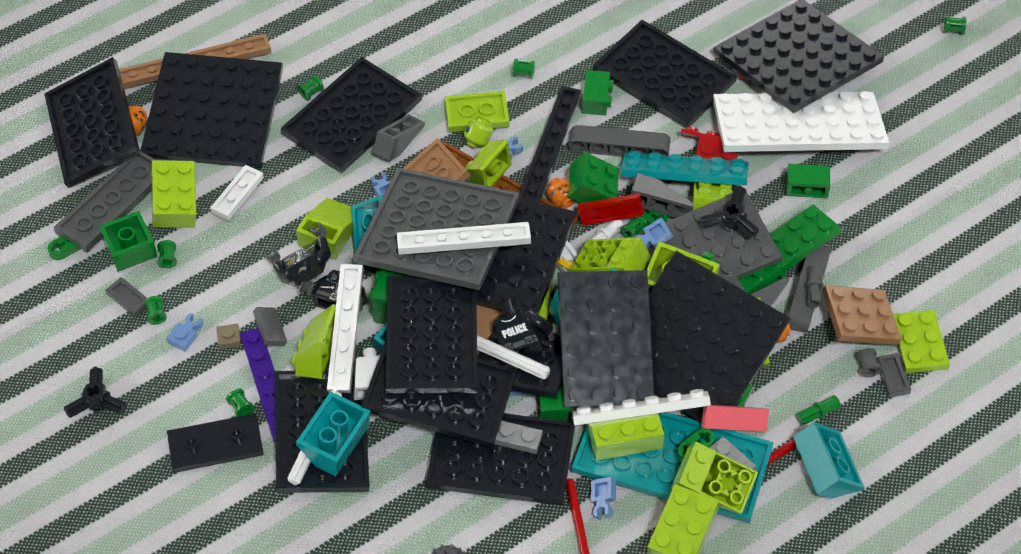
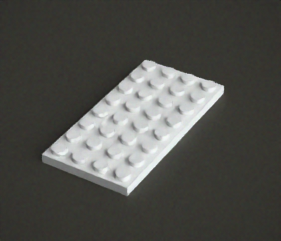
M830 92L796 113H792L767 93L714 94L713 96L724 152L888 149L889 140L874 92Z

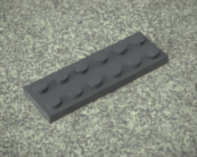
M141 151L129 156L54 226L55 233L88 251L102 238L100 225L124 217L151 191L152 160L156 159Z

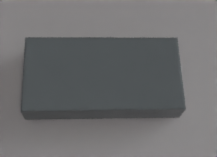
M122 277L105 290L110 298L135 318L146 309L144 301L147 297Z
M256 307L253 313L265 346H285L288 341L276 308Z
M898 353L876 357L877 364L882 369L880 375L888 397L910 394L911 387Z

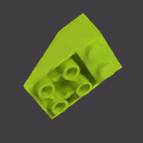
M694 182L693 210L731 195L736 185Z
M326 198L305 215L296 229L298 246L304 247L317 240L318 238L310 231V226L312 225L317 230L319 227L318 222H320L327 229L324 237L327 238L330 247V258L337 259L353 233L351 206Z
M641 238L587 240L570 271H609L615 268L617 271L644 270L651 255Z
M694 442L686 450L671 489L677 484L719 501V508L742 514L758 472L698 442Z

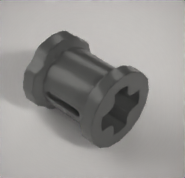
M873 348L860 350L857 354V359L862 364L861 373L864 377H874L882 371L881 366L877 364V352Z

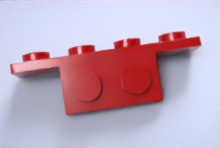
M689 126L686 129L681 128L680 133L682 136L699 139L695 156H701L706 159L720 157L723 160L738 159L739 152H724L722 140L718 133L707 131L705 134L698 132L699 129Z

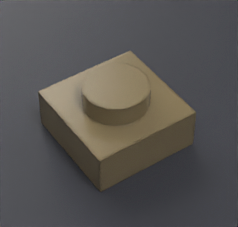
M238 323L216 327L219 349L241 346Z

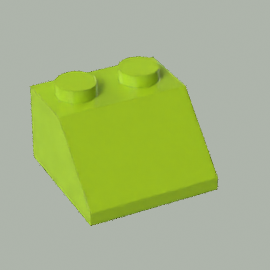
M490 141L486 147H482L477 157L465 167L470 174L466 180L470 183L492 187L512 165L508 141Z

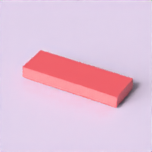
M722 405L704 406L701 427L705 429L766 432L769 409Z

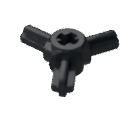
M735 186L731 200L727 201L723 208H720V212L701 217L703 228L723 224L724 227L731 229L739 228L749 238L756 237L759 229L747 219V214L744 212L745 206L743 201L746 189L742 186Z
M95 366L90 369L89 383L85 386L83 392L80 393L81 398L64 406L66 415L71 418L86 409H89V411H100L106 408L121 414L125 411L126 403L110 395V392L106 390V386L103 384V369Z

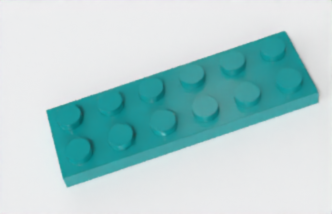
M631 151L624 154L621 176L636 178L638 173L662 180L747 186L749 162L742 159L723 160L720 157L706 159L701 156L682 157L679 154L664 156L659 153L641 154L637 151Z

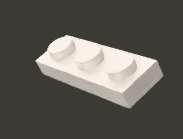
M245 165L210 207L211 213L229 221L264 178L263 173Z

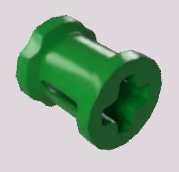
M946 15L944 32L956 31L965 34L967 18L964 16L962 18H953Z
M515 58L513 76L525 75L533 78L535 61L525 62Z
M312 75L309 81L299 84L297 89L305 100H309L317 91H323L324 86L319 77Z
M643 216L632 217V221L627 225H623L620 230L625 238H629L638 234L644 226H648V223Z
M171 240L160 241L157 244V250L159 251L158 265L162 268L176 266L177 259L174 256V251L176 250L175 242Z
M151 296L144 301V306L148 310L147 322L151 325H159L167 319L166 313L163 312L164 300L162 297Z
M235 389L227 395V403L236 410L235 414L237 417L249 415L253 412L254 405L252 402H248L243 389Z

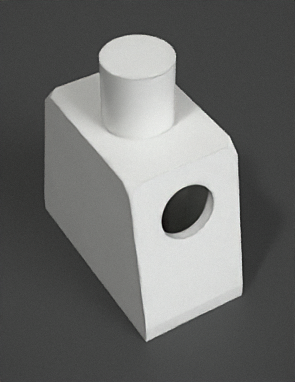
M375 348L364 349L362 351L363 357L356 358L354 400L365 398L380 357L376 355Z

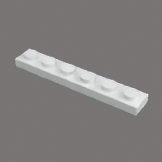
M529 222L397 233L398 254L531 244Z
M341 264L327 383L328 392L337 390L339 393H351L364 271L363 265Z
M702 389L690 391V394L670 393L665 398L649 396L644 401L638 402L634 399L622 401V405L613 406V403H603L597 408H590V406L578 407L577 411H573L574 425L710 406L711 403L708 391L704 392Z

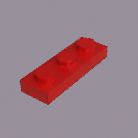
M640 193L578 203L577 207L582 226L644 216L645 212Z

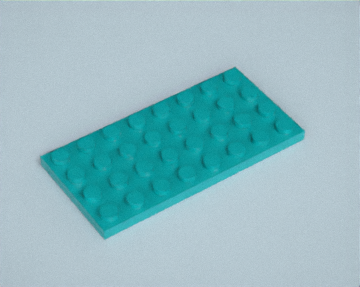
M668 412L657 413L664 431L662 449L598 461L595 459L586 427L572 465V472L593 479L612 476L616 479V485L668 500L672 491V484L681 465L677 457L678 447L693 433L702 428V422ZM710 429L715 435L714 443L724 437L756 465L755 471L758 474L742 514L719 508L717 513L718 515L750 524L774 442L732 430ZM700 438V443L704 440L708 442V438Z

